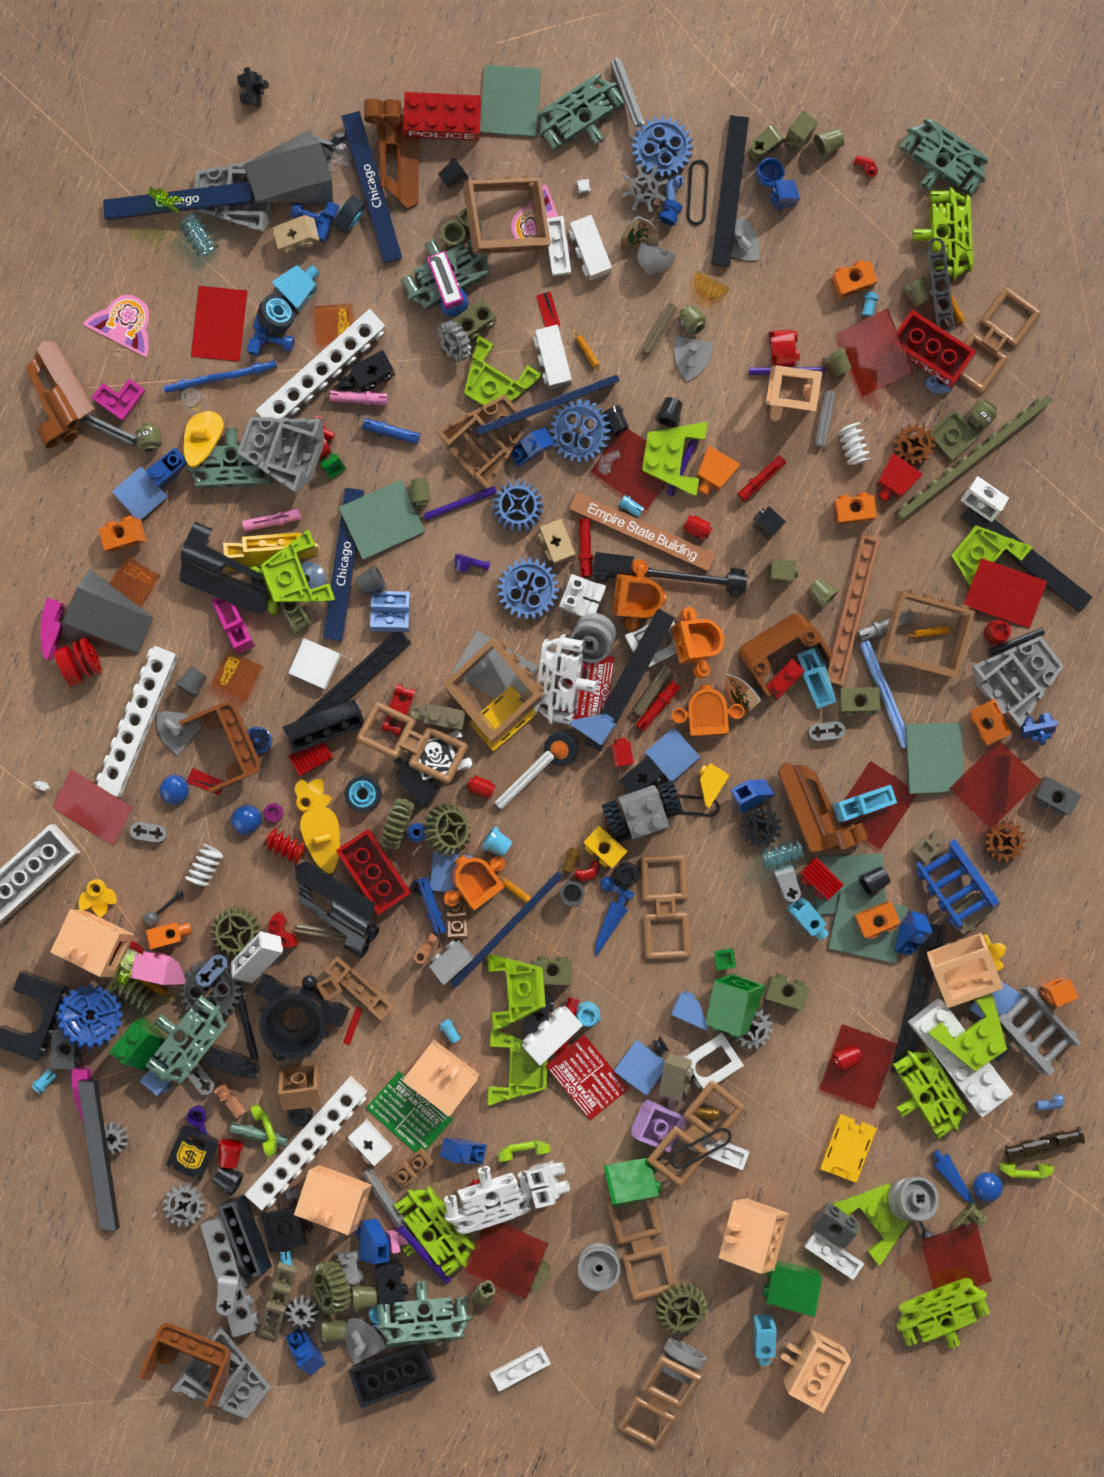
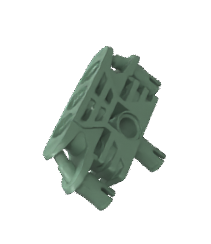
M596 74L542 109L537 114V119L541 120L539 137H544L553 151L557 150L556 147L559 149L563 145L554 130L558 134L560 133V137L564 139L566 145L587 132L595 146L599 145L598 142L601 144L605 138L596 125L613 114V107L609 106V101L606 100L605 96H608L616 110L620 109L619 106L623 107L625 105L624 99L616 89L618 87L617 83L604 81L601 79V74ZM598 83L602 87L597 89L596 84ZM548 117L551 118V121L549 123L546 122V118ZM588 117L589 121L582 122L580 118Z
M929 118L924 119L922 125L907 129L908 135L899 146V149L903 151L907 145L904 153L909 154L917 141L920 142L913 152L911 159L928 170V173L920 182L922 188L929 182L925 190L929 191L939 177L955 189H958L966 176L970 175L971 177L962 188V191L966 193L970 187L971 189L967 195L972 196L981 182H986L984 165L988 163V158L973 146ZM941 161L944 167H939L936 162ZM974 163H979V167L975 166Z
M435 239L430 240L431 245L429 241L424 244L430 256L441 252ZM470 239V240L467 242V245L470 247V249H471V251H472V253H473L472 243H471V239ZM464 243L446 252L457 284L462 290H466L482 281L491 273L490 270H487L490 254H474L475 258L472 259L467 248L465 249ZM429 262L414 269V274L422 288H418L411 274L406 275L409 283L405 276L401 278L400 281L409 294L407 299L422 304L425 311L442 303ZM481 265L482 271L478 272L476 267ZM428 295L430 300L427 302L423 299L424 296Z
M229 427L225 428L226 446H215L210 455L202 462V466L198 465L195 468H191L188 465L185 468L195 480L194 486L196 488L263 486L272 483L270 481L271 475L266 473L264 479H262L260 472H263V470L257 466H249L254 464L237 453L240 445H237V428L231 427V429ZM236 452L235 459L228 460V454ZM199 474H205V480L201 481Z
M201 995L194 1003V1006L198 1007L209 1017L206 1018L204 1015L201 1017L199 1015L200 1012H195V1008L191 1007L177 1026L162 1014L158 1017L154 1025L158 1026L169 1036L154 1056H160V1060H165V1064L169 1067L166 1068L155 1060L154 1057L148 1061L145 1067L160 1078L159 1082L163 1080L178 1082L177 1085H180L222 1033L228 1022L224 1023L219 1010V1004L216 1007ZM213 1018L218 1022L219 1028L211 1024ZM201 1023H206L197 1034L195 1031L201 1025ZM178 1031L183 1032L185 1039L182 1041L177 1040L175 1033ZM190 1035L193 1038V1040L187 1046V1048H185L182 1045H184L187 1042ZM178 1052L182 1053L175 1063L171 1062ZM174 1069H176L180 1073H182V1075L176 1076L174 1074H171V1072Z
M420 1281L415 1282L416 1301L395 1302L393 1304L394 1323H391L390 1305L385 1304L384 1309L383 1305L377 1306L379 1325L376 1328L387 1338L388 1342L386 1345L388 1347L462 1340L465 1338L463 1332L468 1322L472 1319V1316H468L467 1298L462 1297L461 1299L459 1297L454 1299L457 1317H454L453 1305L451 1304L452 1297L428 1299L427 1282L422 1281L421 1287ZM424 1307L427 1309L428 1314L422 1315L418 1309ZM459 1325L458 1332H453V1326ZM391 1332H397V1338L394 1339Z

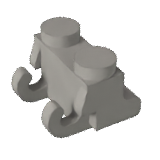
M350 1250L335 1253V1257L338 1258L336 1261L339 1267L343 1268V1272L346 1273V1278L349 1280L348 1284L354 1285L363 1281L362 1271L357 1268V1262L360 1261L358 1251Z

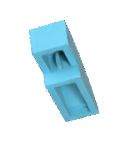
M817 644L800 650L797 653V657L802 668L805 670L803 676L817 709L835 703L836 700L831 681Z
M888 785L834 803L832 806L837 821L842 822L896 804L897 801L892 786Z

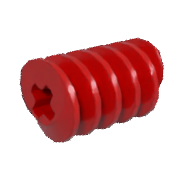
M275 827L267 836L262 847L267 844L268 851L274 848L273 853L275 855L281 851L280 858L283 859L287 856V862H291L294 859V866H297L306 850L303 849L304 842L298 846V839L291 842V835L283 838L284 831L277 834L278 828Z

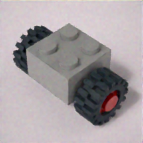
M669 781L658 785L660 796L655 785L618 797L623 812H620L616 800L602 804L604 818L612 838L627 833L623 819H626L633 839L669 827L663 806L669 818L684 813L674 782Z

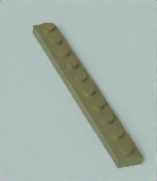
M1048 395L1043 399L1041 396L1031 403L1033 405L1032 408L1029 410L1024 408L1017 414V420L1012 422L1010 419L1002 426L1003 431L999 434L995 431L986 438L989 442L984 446L981 443L972 449L973 454L970 457H967V455L963 456L957 461L959 465L956 468H948L942 473L944 476L939 481L934 479L927 485L929 489L924 493L920 490L912 497L914 501L909 505L907 502L898 508L899 513L895 515L899 521L904 519L1051 403L1052 399Z

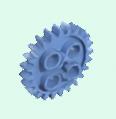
M655 116L652 123L647 119V126L642 125L640 126L641 131H635L637 137L632 139V142L635 143L631 146V149L635 150L632 153V157H638L635 160V164L641 163L642 170L646 168V174L652 172L653 167L657 166L658 169L654 177L660 174V178L663 179L664 174H666L670 178L671 172L677 176L678 169L683 171V164L688 165L689 160L687 158L692 157V153L689 152L693 150V145H690L692 138H687L689 130L683 132L684 124L680 127L678 126V119L672 123L671 117L665 121L664 116H662L661 121H658ZM662 132L664 136L658 138L654 135V133ZM677 141L680 146L673 147L670 143ZM646 148H652L654 152L648 154L644 150ZM667 157L670 159V162L663 163L661 158Z
M578 399L577 404L575 400H571L570 405L568 403L563 404L564 409H557L559 415H553L556 421L550 422L554 429L549 430V432L555 435L551 437L553 440H556L553 447L559 446L558 453L565 452L564 458H568L571 455V461H575L576 458L578 462H582L583 458L585 461H590V456L593 459L597 458L596 452L601 454L603 453L601 447L608 446L604 440H610V437L606 436V433L611 432L610 429L606 428L610 422L604 421L607 414L601 415L600 413L603 409L599 408L596 410V403L590 406V400H585L584 404L582 399ZM572 414H575L577 417L575 424L570 420ZM590 419H592L595 423L593 429H591L588 426V421ZM578 428H580V430L583 431L582 434H580V432L577 431ZM568 432L572 435V441L570 443L566 440V434ZM585 438H588L590 440V446L588 448L585 447L583 443Z
M529 557L528 562L521 558V564L514 560V567L507 565L509 571H502L505 578H499V581L503 584L497 585V588L502 590V592L498 593V596H504L500 603H507L504 609L511 608V615L517 612L518 618L524 614L525 620L528 619L529 615H532V618L535 619L536 613L542 617L543 610L549 612L548 605L554 607V603L551 600L558 599L554 593L559 592V589L554 588V586L559 584V582L553 581L556 574H549L552 568L545 569V562L540 566L539 559L532 563L531 557ZM525 572L528 575L527 579L519 581L517 579L518 573ZM531 573H535V576L531 583V588L533 589V591L528 592L526 602L524 605H522V600L525 595V589L523 587L528 586ZM543 578L546 581L545 586L537 587L535 585L536 579ZM514 590H519L522 594L517 600L511 597V592ZM537 596L540 599L539 604L531 605L529 603L530 597Z

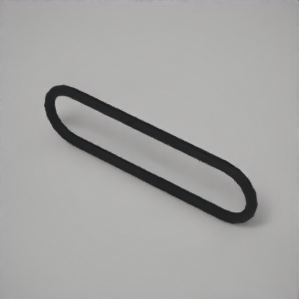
M701 159L691 163L689 172L687 218L689 222L695 225L701 224L706 217L709 168L708 164ZM701 162L706 167L704 207L702 219L695 222L690 218L692 170L695 163Z
M679 794V797L702 800L700 796ZM717 800L713 801L717 809L712 814L683 811L684 813L682 814L712 817L719 812V803Z
M721 1127L672 1153L670 1164L675 1169L687 1167L726 1146L731 1140V1132L727 1128ZM724 1130L728 1133L729 1137L725 1143L682 1166L674 1165L673 1157L677 1153L718 1131Z

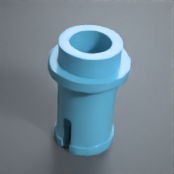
M867 292L864 295L865 303L861 315L873 318L876 301H879L877 293Z
M626 495L619 503L621 509H626L637 518L644 509V507L631 500L630 496L627 497Z
M448 1018L441 1022L439 1026L441 1027L440 1031L443 1030L450 1044H453L461 1036H459L452 1025L453 1021H450Z
M49 1068L37 1081H33L32 1087L39 1094L45 1092V1088L57 1078L54 1072L51 1074L52 1070Z
M284 1250L280 1251V1262L293 1266L292 1250H286V1259Z

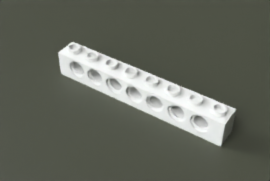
M371 309L366 311L263 403L256 412L261 417H273L275 419L287 418L289 415L291 417L300 410L299 406L302 403L307 404L310 402L317 390L322 391L328 385L327 381L333 377L335 379L342 373L341 369L346 364L350 366L357 359L355 356L358 353L366 352L371 347L370 343L374 339L379 340L385 334V325ZM368 329L370 335L368 337H361L360 331ZM349 341L355 342V349H346V343ZM340 354L342 359L340 362L334 363L331 361L332 356ZM322 366L328 369L327 373L323 376L317 374L318 368ZM306 379L313 381L311 388L303 387V382ZM291 392L299 393V398L296 401L289 400ZM279 404L285 406V410L281 414L275 413V407Z
M157 646L150 649L147 654V665L142 667L139 675L141 677L140 682L133 688L132 695L134 696L125 708L126 716L124 720H121L117 730H119L117 738H113L110 748H112L110 755H107L103 762V766H105L103 772L99 773L95 783L99 787L116 797H122L179 658V655ZM160 662L162 670L156 673L154 665ZM153 680L155 687L149 691L146 685L148 681ZM142 698L147 699V706L145 708H141L139 705ZM134 716H139L140 723L137 726L132 724ZM128 733L133 736L130 744L125 742V736ZM121 751L125 753V759L122 762L117 758L118 753ZM116 769L118 777L113 780L110 777V772Z
M350 1076L253 1184L245 1196L261 1210L265 1206L270 1208L277 1200L274 1196L278 1192L282 1194L289 1186L287 1183L291 1177L295 1179L302 1172L300 1167L304 1163L308 1165L315 1157L314 1151L317 1148L321 1150L327 1144L326 1138L330 1133L334 1136L341 1128L339 1123L343 1119L347 1121L354 1113L352 1109L357 1104L360 1107L367 1099L364 1096L367 1090ZM349 1096L352 1103L350 1105L343 1104L342 1097ZM329 1111H336L339 1118L336 1120L331 1119ZM323 1125L326 1132L319 1134L316 1131V1126ZM306 1139L310 1140L313 1147L309 1149L304 1147L303 1141ZM290 1155H298L300 1161L298 1163L292 1162ZM284 1169L287 1176L280 1177L277 1170ZM266 1183L272 1184L274 1191H266L264 1185Z

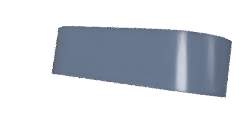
M214 955L197 973V983L203 987L212 985L228 966L227 959L222 955ZM216 959H223V967H217L213 971L212 968L216 965L214 961ZM211 971L212 973L208 977L210 981L202 983L201 974L206 975Z

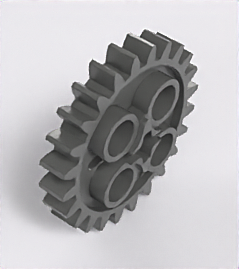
M205 959L204 964L200 960L197 962V966L191 965V970L185 971L188 976L185 977V984L179 985L180 988L184 989L179 995L185 996L181 1003L187 1002L188 1004L185 1010L193 1007L195 1012H200L199 1015L201 1017L204 1015L206 1018L209 1016L194 1006V1003L200 997L194 994V988L198 987L201 990V995L204 997L209 992V987L215 984L214 982L208 987H203L196 981L197 973L209 959ZM216 959V960L214 961V962L216 963V965L212 968V970L214 971L217 967L222 968V967H223V965H222V962H223V961H221L219 964H217V959ZM228 965L226 970L220 975L221 980L212 989L213 993L206 997L208 1001L213 999L216 1002V1007L218 1004L220 1005L219 1010L223 1017L222 1019H224V1014L229 1016L231 1014L230 1010L234 1011L236 1009L234 1003H240V1000L236 997L242 995L241 992L237 991L242 985L236 983L238 980L233 979L232 972L229 971L231 965ZM201 974V982L205 981L208 983L209 981L206 979L205 974ZM221 984H225L227 986V993H223L221 991Z

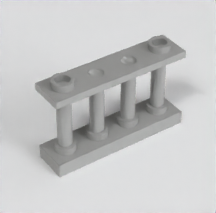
M1021 986L1019 989L1023 992L1024 996L1007 1014L998 1013L1000 1025L1005 1035L1042 1075L1050 1076L1055 1071L1051 1066L1053 1059L1068 1044L1079 1046L1081 1042L1077 1039L1078 1035L1073 1030L1068 1029L1039 998V993L1031 986ZM1031 1001L1037 1010L1020 1028H1016L1012 1024V1019ZM1044 1015L1050 1024L1033 1042H1029L1025 1038V1033ZM1057 1030L1063 1036L1062 1040L1046 1056H1042L1038 1052V1047Z

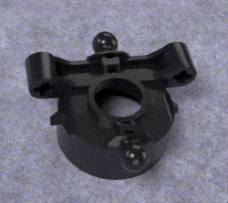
M261 974L254 992L269 1001L265 1007L260 1006L259 1011L262 1012L259 1026L260 1034L264 1043L273 1052V1056L277 1060L299 1058L310 1054L320 1045L324 1036L328 1037L329 1033L325 1031L327 1023L342 1027L350 1010L348 1006L339 1002L325 1001L312 991L317 986V980L312 975H307L303 978V987H291L278 981V979L271 975ZM289 1007H300L306 1012L308 1022L303 1029L292 1031L283 1025L281 1017L283 1012Z

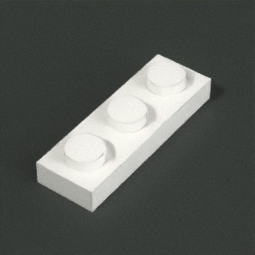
M564 217L547 218L551 241L548 249L552 277L571 274Z
M707 1137L700 1145L707 1151H710L725 1143V1141L715 1142L710 1137ZM728 1143L707 1156L743 1170L749 1151Z
M814 1230L804 1245L805 1248L852 1280L855 1279L864 1265L862 1261L816 1230Z
M542 1345L495 1369L490 1372V1375L500 1392L550 1365L551 1362Z

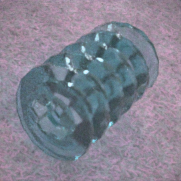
M193 213L184 218L179 228L181 231H184V236L192 244L193 250H196L197 256L209 255L216 251L219 245H212L215 238L211 237L208 239L211 232H204L207 226H200L203 222L202 218L196 219L199 213Z
M793 839L792 844L786 841L785 847L782 843H779L778 850L774 845L771 846L770 851L766 847L763 849L762 858L767 872H769L770 866L777 870L778 863L784 868L785 861L790 866L792 859L796 863H799V857L804 860L803 851L797 839Z

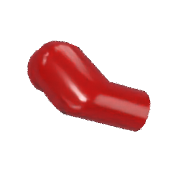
M593 860L589 869L583 871L580 869L576 870L574 877L579 882L592 880L602 864Z

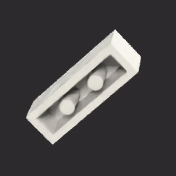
M592 215L571 222L568 233L571 241L575 240L577 245L575 252L578 259L582 258L584 265H581L584 275L589 276L591 281L612 273V266Z
M558 325L535 330L536 336L533 337L535 348L539 347L540 355L537 356L539 365L544 366L545 373H542L544 384H548L549 389L572 384Z
M260 931L231 961L232 978L253 983L282 954L281 937Z
M565 1006L562 1008L558 1007L548 1021H543L534 1034H529L523 1040L524 1043L521 1046L539 1065L545 1062L583 1026Z

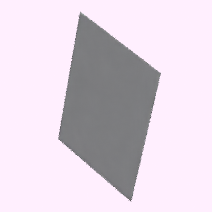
M476 631L452 673L454 674L491 638ZM506 648L511 654L514 653L520 659L519 664L523 668L526 667L533 676L531 678L533 679L539 667ZM495 649L489 652L462 678L495 699L511 685L521 697L527 689V686Z

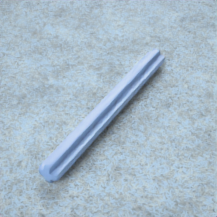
M869 640L864 641L859 646L876 687H879L881 699L901 747L906 748L905 725Z

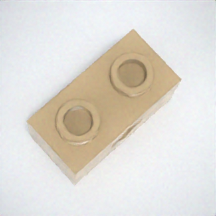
M307 215L273 227L277 249L287 254L294 253L301 247H310L314 242L319 241L315 219Z
M562 519L540 527L541 532L538 533L541 543H545L548 550H545L548 561L552 560L555 565L575 557L574 549ZM553 538H556L557 541L560 540L558 547L555 544L551 545Z

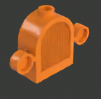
M642 559L634 560L631 565L632 571L636 574L635 576L617 574L612 612L617 616H627L623 620V626L630 632H634L639 628L640 622L638 617H651L658 608L661 609L662 605L666 603V594L663 593L662 588L650 578L644 577V574L648 571V564Z
M686 607L679 614L682 621L671 627L679 663L696 662L693 667V673L697 678H704L710 673L707 659L722 650L725 637L715 622L708 619L696 620V611L692 607Z
M700 685V690L690 698L687 711L683 708H676L673 710L671 717L675 723H683L688 719L689 737L729 733L728 716L733 719H740L744 716L745 709L741 704H734L727 709L726 700L720 692L711 689V685Z
M459 856L454 861L456 864L451 873L452 883L456 891H446L443 895V901L446 905L455 906L458 904L460 897H462L471 910H476L505 888L494 873L504 869L505 860L500 856H493L488 864L480 858Z

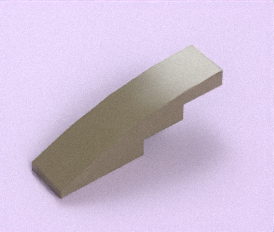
M279 1262L258 1335L273 1340L278 1339L298 1270L297 1267Z

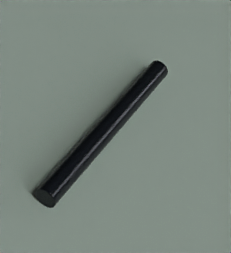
M241 987L237 991L241 992L242 995L236 998L240 1000L238 1007L251 1059H256L259 1056Z

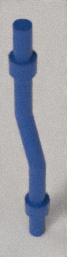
M275 360L262 364L258 362L251 367L231 372L210 374L186 381L185 379L178 380V383L166 385L163 388L165 394L178 390L182 392L188 390L189 387L209 382L235 379L254 373L255 375L262 374L263 371L277 368Z

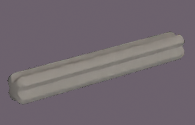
M615 58L611 61V67L632 123L636 128L644 124L642 114L622 61L619 58Z
M372 1168L364 1170L362 1176L367 1183L372 1184V1191L397 1229L400 1226H404L410 1233L412 1230L404 1221V1216L398 1212L399 1209H396L394 1201Z

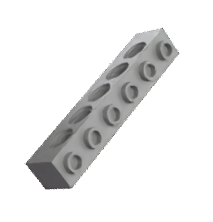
M218 1216L204 1220L200 1225L217 1284L219 1276H227V1271H233L236 1277H240L239 1291L241 1297L237 1298L236 1307L231 1314L226 1315L232 1337L253 1332L260 1323L257 1312L254 1313L252 1306L254 1305V1299L247 1289L249 1282L243 1275L223 1218ZM216 1234H223L225 1241H218ZM227 1252L230 1255V1260H224L221 1253ZM227 1301L223 1303L226 1306L225 1308L228 1309L230 1305L227 1304ZM240 1308L244 1309L247 1315L240 1316L237 1310Z

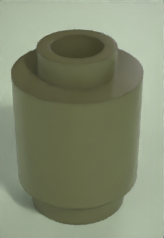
M426 478L412 479L411 485H409L412 504H416V507L427 506L431 499L429 484L426 482Z

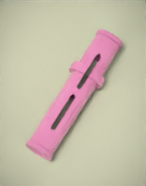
M330 390V402L366 404V406L371 404L388 405V393Z
M299 508L285 512L277 511V514L243 520L242 523L246 533L248 531L275 525L284 526L285 523L300 521L301 514Z

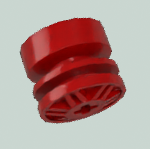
M85 637L80 639V644L77 641L73 642L74 652L68 646L54 651L59 670L70 687L84 682L83 673L89 679L94 678V674L98 676L103 673L100 658L95 648Z

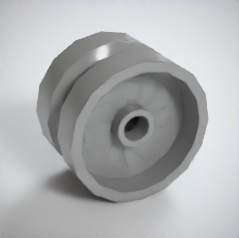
M597 613L586 614L576 623L570 639L584 641L581 652L583 654L582 661L597 663L604 660L610 653L616 639V629L611 620L604 615Z
M909 1177L898 1179L889 1189V1208L900 1220H927L935 1214L938 1208V1192L933 1183L926 1178Z
M593 1242L585 1246L578 1257V1275L585 1286L595 1291H602L611 1288L618 1281L620 1260L616 1250L609 1244Z
M668 1338L664 1346L666 1353H662L659 1358L664 1356L698 1373L696 1369L703 1368L706 1362V1356L703 1353L675 1338ZM666 1366L662 1368V1371L681 1382L690 1384L692 1379Z

